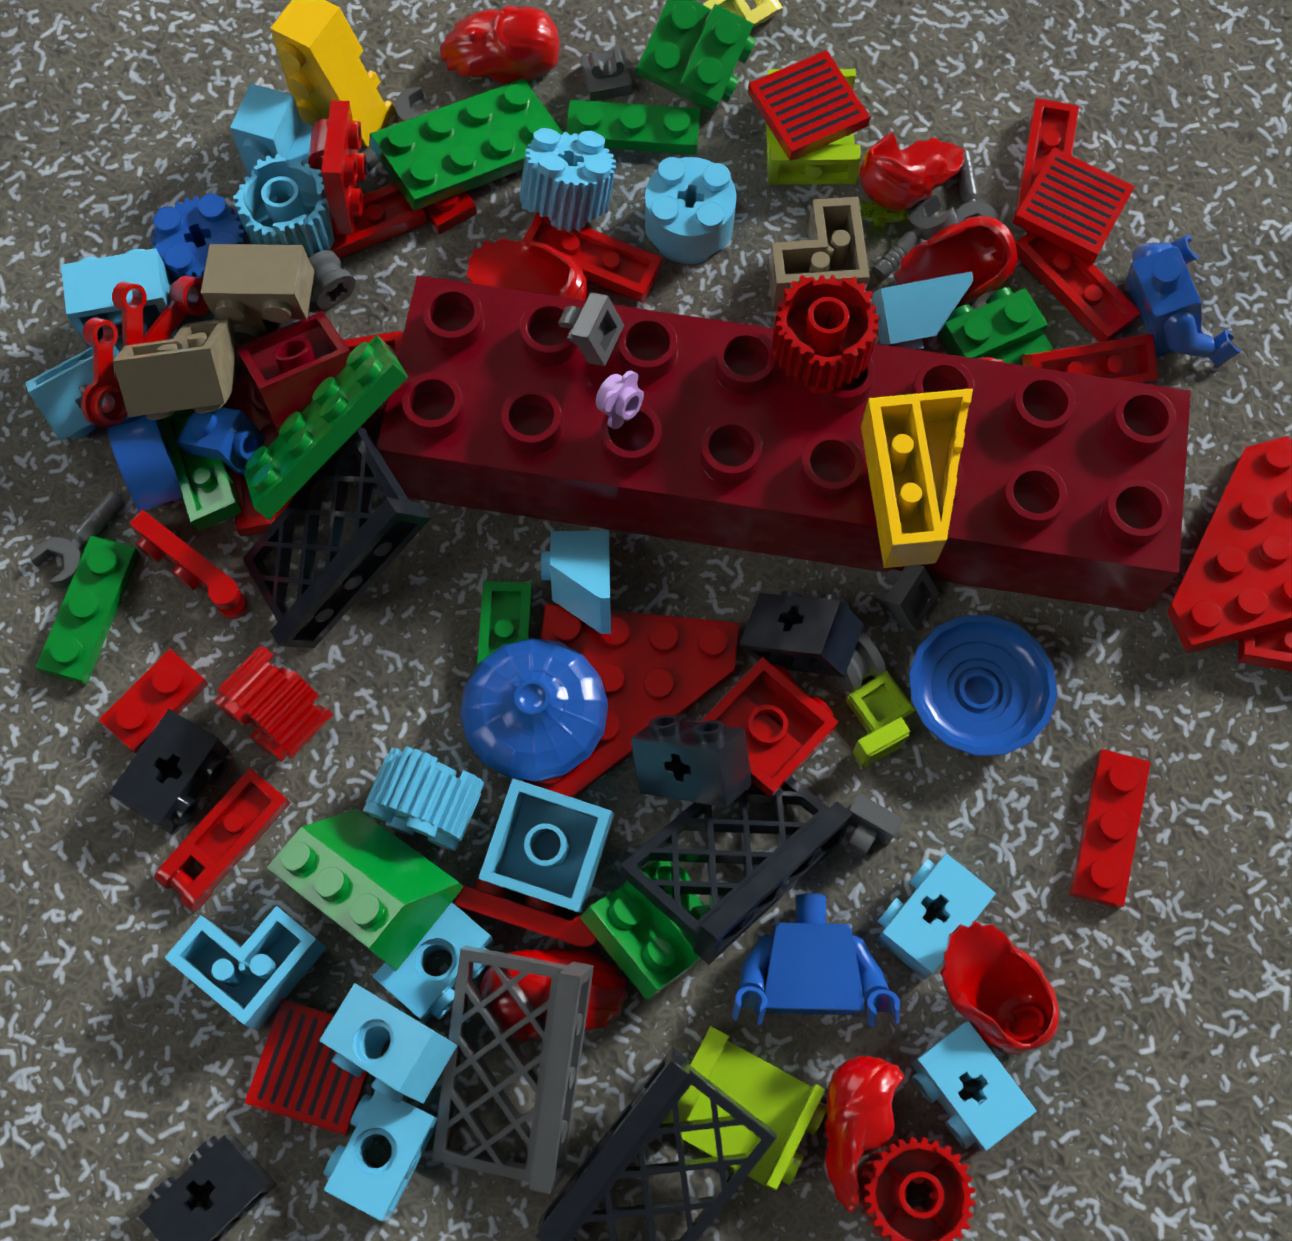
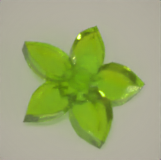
M861 200V219L872 218L873 230L881 231L883 224L886 222L894 223L907 218L906 209L902 211L890 210L880 207L875 202L869 203Z

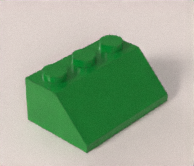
M359 809L347 811L300 827L267 867L298 895L395 971L399 969L463 889L461 883Z

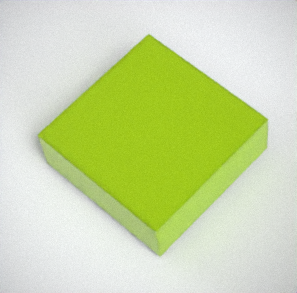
M887 670L846 696L845 699L869 734L899 717L905 720L915 712V708Z
M899 717L859 739L852 753L859 765L866 768L902 748L911 731L902 717Z

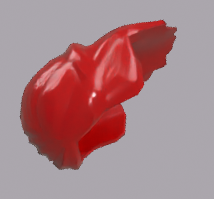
M510 5L503 7L501 10L487 9L471 14L454 24L453 30L446 35L444 42L439 47L440 59L442 62H446V69L448 71H457L460 77L490 76L493 81L506 85L523 78L525 80L536 79L556 67L560 51V38L553 20L548 14L538 8Z
M888 133L866 150L862 164L859 167L858 176L861 186L870 200L882 208L897 211L912 208L918 202L927 200L935 188L941 186L959 172L965 160L963 158L965 149H960L959 146L950 142H941L931 137L927 141L917 140L913 145L900 150L894 133Z
M989 216L969 217L957 224L942 229L929 240L914 246L901 259V267L894 274V278L897 281L896 285L972 272L973 282L955 307L956 309L983 294L997 291L1003 285L1006 279L1013 274L1017 265L1016 243L1011 231L998 219Z
M500 238L495 243L486 240L483 241L481 248L474 249L468 259L469 268L466 277L471 279L473 284L586 300L587 282L582 268L570 256L561 253L548 244L531 243L527 245Z
M973 921L968 927L962 924L958 925L948 936L947 948L944 951V965L940 971L945 990L955 1010L970 1022L985 1043L990 1044L1004 1054L1020 1055L1047 1044L1053 1039L1058 1030L1060 1020L1055 991L1038 962L1024 951L1016 948L1005 933L998 930L993 924L982 926L979 922Z
M558 948L524 949L507 953L563 965H570L572 962L593 965L585 1032L597 1028H607L609 1020L619 1016L622 1002L627 995L625 987L626 978L620 977L619 967L609 964L602 955L583 948L572 950ZM492 966L486 970L480 986V994L484 999L504 985ZM508 969L513 978L521 973V971ZM530 973L517 982L535 1009L549 1000L552 977ZM508 990L488 1003L506 1031L526 1017ZM548 1009L539 1014L545 1024ZM528 1022L510 1035L511 1038L521 1042L531 1039H542L531 1022Z
M861 1055L842 1063L832 1073L828 1085L825 1129L829 1144L826 1150L825 1162L828 1178L834 1187L835 1197L849 1213H854L855 1206L859 1207L858 1160L865 1150L879 1148L893 1136L895 1124L892 1102L896 1088L905 1078L898 1065L890 1064L882 1058Z

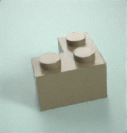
M858 196L813 199L807 229L809 240L772 243L768 266L772 311H778L779 302H782L784 290L786 288L790 289L792 281L799 283L801 275H804L806 278L814 277L815 280H819L820 275H824L825 279L835 275L837 281H840L842 277L851 279L855 276L857 278L856 283L858 285L865 283V291L867 290L870 275Z
M209 244L201 295L216 320L230 318L236 344L242 345L275 331L277 323H284L289 320H307L314 270L302 245Z
M230 318L183 324L173 339L124 346L113 360V365L128 417L146 415V418L149 420L167 418L178 410L193 409L195 413L202 414L220 409L228 400L243 373L240 357L235 348L237 345Z

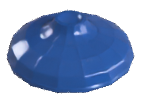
M992 615L959 616L935 627L917 647L909 672L911 701L925 728L948 747L974 756L1006 755L1031 743L1049 723L1057 698L1054 667L1040 642L1018 624Z
M530 638L503 645L479 662L465 684L460 716L468 744L485 765L508 778L539 782L566 775L591 756L605 733L608 701L600 675L584 655L557 641Z

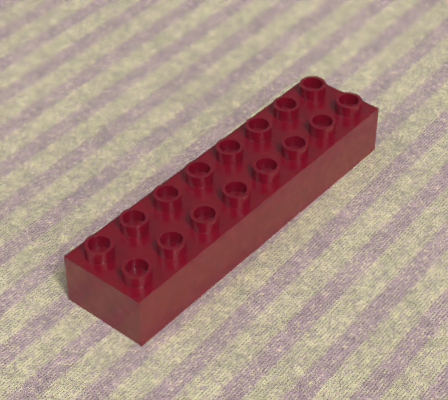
M419 275L416 277L397 357L408 378L387 400L376 446L409 499L888 573L889 570L902 572L905 566L884 568L861 431V423L868 399L973 388L964 431V443L959 459L956 477L957 484L947 541L936 563L921 565L925 566L932 580L1145 613L1179 573L1191 390L875 344L870 362L867 363L865 371L860 372V376L857 379L852 377L851 383L848 385L842 382L841 388L835 386L834 390L828 394L814 393L808 387H804V381L801 380L796 383L794 382V375L786 376V368L780 369V360H775L772 354L774 328L614 305L623 321L624 327L606 365L601 366L587 363L578 346L567 339L571 329L560 327L558 324L566 306H575L583 309L587 300ZM633 371L638 374V388L644 392L642 405L633 418L625 419L620 428L612 429L607 424L609 416L599 411L596 407L598 390L609 376L613 374L623 376L626 372Z

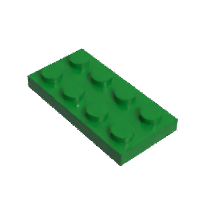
M523 78L370 133L369 146L412 210L416 211L523 170L525 152L528 144H531L534 132L541 128L555 130L560 135H563V132Z
M378 335L369 343H360L348 356L347 366L335 378L328 377L317 387L312 397L313 401L302 413L294 412L280 427V435L268 448L262 446L257 449L247 461L245 466L247 470L244 472L253 507L268 520L289 501L408 378L391 347Z

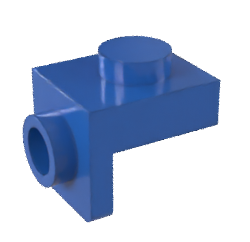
M221 407L209 413L199 414L193 412L176 443L188 454L221 459L236 474L244 475V472L247 470L245 468L247 461L257 449L262 447L265 436L241 410Z

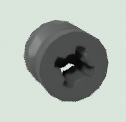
M323 250L308 258L314 270L312 297L320 308H333L352 294L356 286L355 278L349 271L340 268V259L334 252Z
M863 632L860 634L845 677L835 676L841 686L849 693H853L861 688L862 680L868 676L878 677L886 669L877 647Z

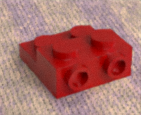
M764 657L700 721H720L724 726L745 729L752 782L770 798L832 736L839 723L833 717L832 710L824 701L815 696L810 698L796 686L795 679L784 667L778 664L772 665Z

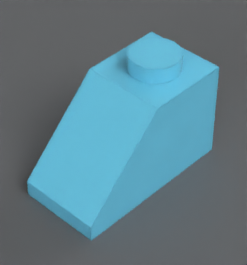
M972 272L881 288L874 292L872 297L873 303L877 308L875 314L879 315L877 325H879L880 343L882 345H895V347L915 350L923 349L922 340L937 335L972 284Z
M609 530L551 531L550 551H541L542 580H551L552 600L599 633L610 634Z

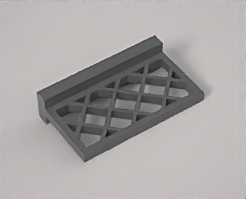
M464 946L460 949L448 1040L458 1046L444 1068L432 1154L433 1161L530 1182L529 1190L551 1194L565 1176L593 965L578 962L563 965L471 946ZM474 962L491 965L504 983L502 987L485 999L471 981ZM508 969L521 971V973L513 978ZM530 973L552 977L549 1000L537 1009L534 1008L517 984V982ZM506 990L510 992L526 1015L525 1018L507 1031L488 1005V1003ZM470 998L475 1006L467 1012ZM548 1009L545 1024L539 1014ZM479 1011L497 1038L477 1052L465 1035L464 1030L466 1020ZM528 1022H531L543 1039L542 1053L530 1062L526 1060L510 1037V1035ZM499 1043L502 1044L519 1069L500 1083H498L481 1058V1056ZM461 1052H463L467 1060L460 1064ZM540 1063L539 1075L537 1076L532 1068ZM470 1064L489 1089L487 1093L469 1104L457 1086L459 1072ZM523 1075L535 1092L536 1097L534 1106L520 1115L503 1089ZM492 1096L511 1121L510 1124L493 1136H491L474 1111V1109ZM454 1104L460 1111L455 1116H453ZM533 1116L530 1129L525 1121ZM463 1117L482 1143L470 1152L449 1147L451 1126ZM513 1129L517 1130L528 1146L526 1164L508 1160L496 1143ZM486 1149L490 1156L480 1153Z

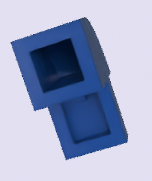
M146 415L127 416L123 422L107 428L117 464L138 512L183 497L161 419L149 420L146 418Z

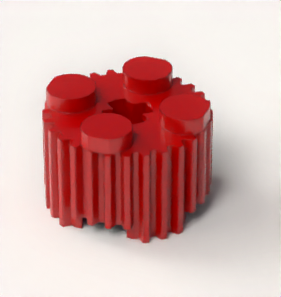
M801 275L799 283L792 281L790 289L786 288L784 290L782 302H779L772 337V354L775 360H780V369L786 368V376L794 375V382L796 383L801 380L804 381V387H808L814 393L828 394L834 390L835 386L841 388L842 382H845L847 385L850 384L852 377L857 379L860 376V372L865 371L867 363L870 362L879 325H877L879 315L875 314L876 305H871L873 292L865 291V283L858 285L855 276L851 279L842 277L840 281H837L835 275H831L829 279H825L824 275H820L819 280H815L814 277L806 278L804 275Z
M261 645L216 689L220 695L213 703L233 722L238 721L244 727L249 724L254 728L248 735L249 738L269 756L273 755L282 762L286 757L292 759L334 714L327 707L324 708L319 704L317 706L314 705L320 696L295 671L292 670L290 672L283 666L279 669L275 664L272 666L269 661L274 657V654Z
M909 1137L895 1140L891 1144L883 1145L881 1151L874 1152L872 1154L874 1161L865 1163L868 1171L860 1174L863 1181L861 1180L858 1184L859 1204L863 1207L860 1212L861 1214L868 1215V1219L865 1221L866 1225L875 1227L872 1233L875 1236L882 1237V1241L961 1240L963 1238L961 1230H969L971 1227L967 1222L968 1218H973V1213L969 1211V1207L975 1206L976 1202L970 1199V1195L975 1193V1188L968 1185L973 1179L972 1176L966 1174L969 1168L968 1164H960L959 1162L962 1156L959 1153L951 1154L952 1147L949 1145L939 1147V1141H928L925 1137L917 1139ZM923 1183L926 1192L921 1196L927 1200L923 1208L919 1205L909 1206L905 1199L908 1195L905 1192L907 1185Z

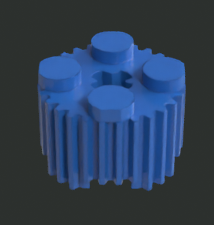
M213 193L204 195L200 200L198 196H194L192 201L184 198V203L181 204L177 201L175 202V207H162L153 217L156 229L152 230L154 237L151 239L152 249H157L173 282L182 276L204 277L209 244H250L238 213H235L233 207L228 208L223 197Z

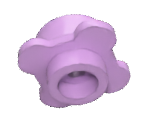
M628 371L623 376L619 374L609 376L598 390L596 407L599 411L609 416L607 424L612 429L620 428L625 419L633 418L642 405L644 392L638 388V374L633 371Z

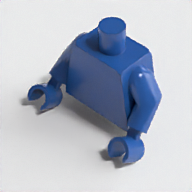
M1187 234L1171 243H1146L1138 246L1132 253V263L1127 275L1126 285L1135 307L1141 312L1139 317L1146 333H1153L1156 357L1176 352L1201 358L1209 357L1216 366H1221L1241 353V350L1231 343L1234 336L1230 331L1224 330L1214 338L1201 333V300L1186 264L1199 258V255H1195L1188 245L1189 242L1193 241L1192 237Z
M799 894L795 896V923H776L772 933L759 937L741 965L739 986L731 1015L733 1020L738 1021L741 1009H751L758 1016L756 1025L762 1024L765 1013L859 1016L865 1011L866 1002L867 1023L870 1027L875 1028L877 1027L878 1012L889 1013L894 1019L893 1023H899L900 1000L894 992L889 990L881 967L863 939L852 936L850 925L826 924V896L822 894Z

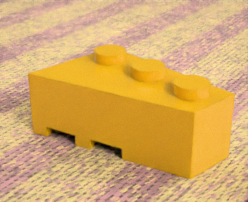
M291 0L270 30L286 78V84L290 94L294 95L300 118L306 123L314 125L321 119L329 118L331 100L350 101L353 121H360L361 145L368 148L370 133L381 130L386 126L396 112L395 106L391 101L384 102L376 89L381 83L375 71L370 70L367 73L359 57L364 50L340 7L326 0Z
M973 388L868 399L861 423V431L884 568L932 564L938 560L947 541L957 484L956 477L959 459L964 443V431Z

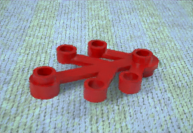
M182 276L171 285L169 291L171 302L144 336L143 308L147 301L146 291L139 284L130 282L118 283L113 289L112 301L114 306L122 311L123 347L126 345L168 340L187 314L195 316L206 314L210 308L201 295L203 278ZM131 290L132 301L130 302V304H127L126 297L128 292ZM92 318L83 327V339L89 346L93 347L94 381L85 389L81 407L88 422L95 426L108 428L123 422L128 416L113 365V346L118 339V330L116 325L109 320ZM102 326L104 334L102 339L98 341L97 332ZM104 397H105V404H104V406L101 408L102 401H103V399H104Z

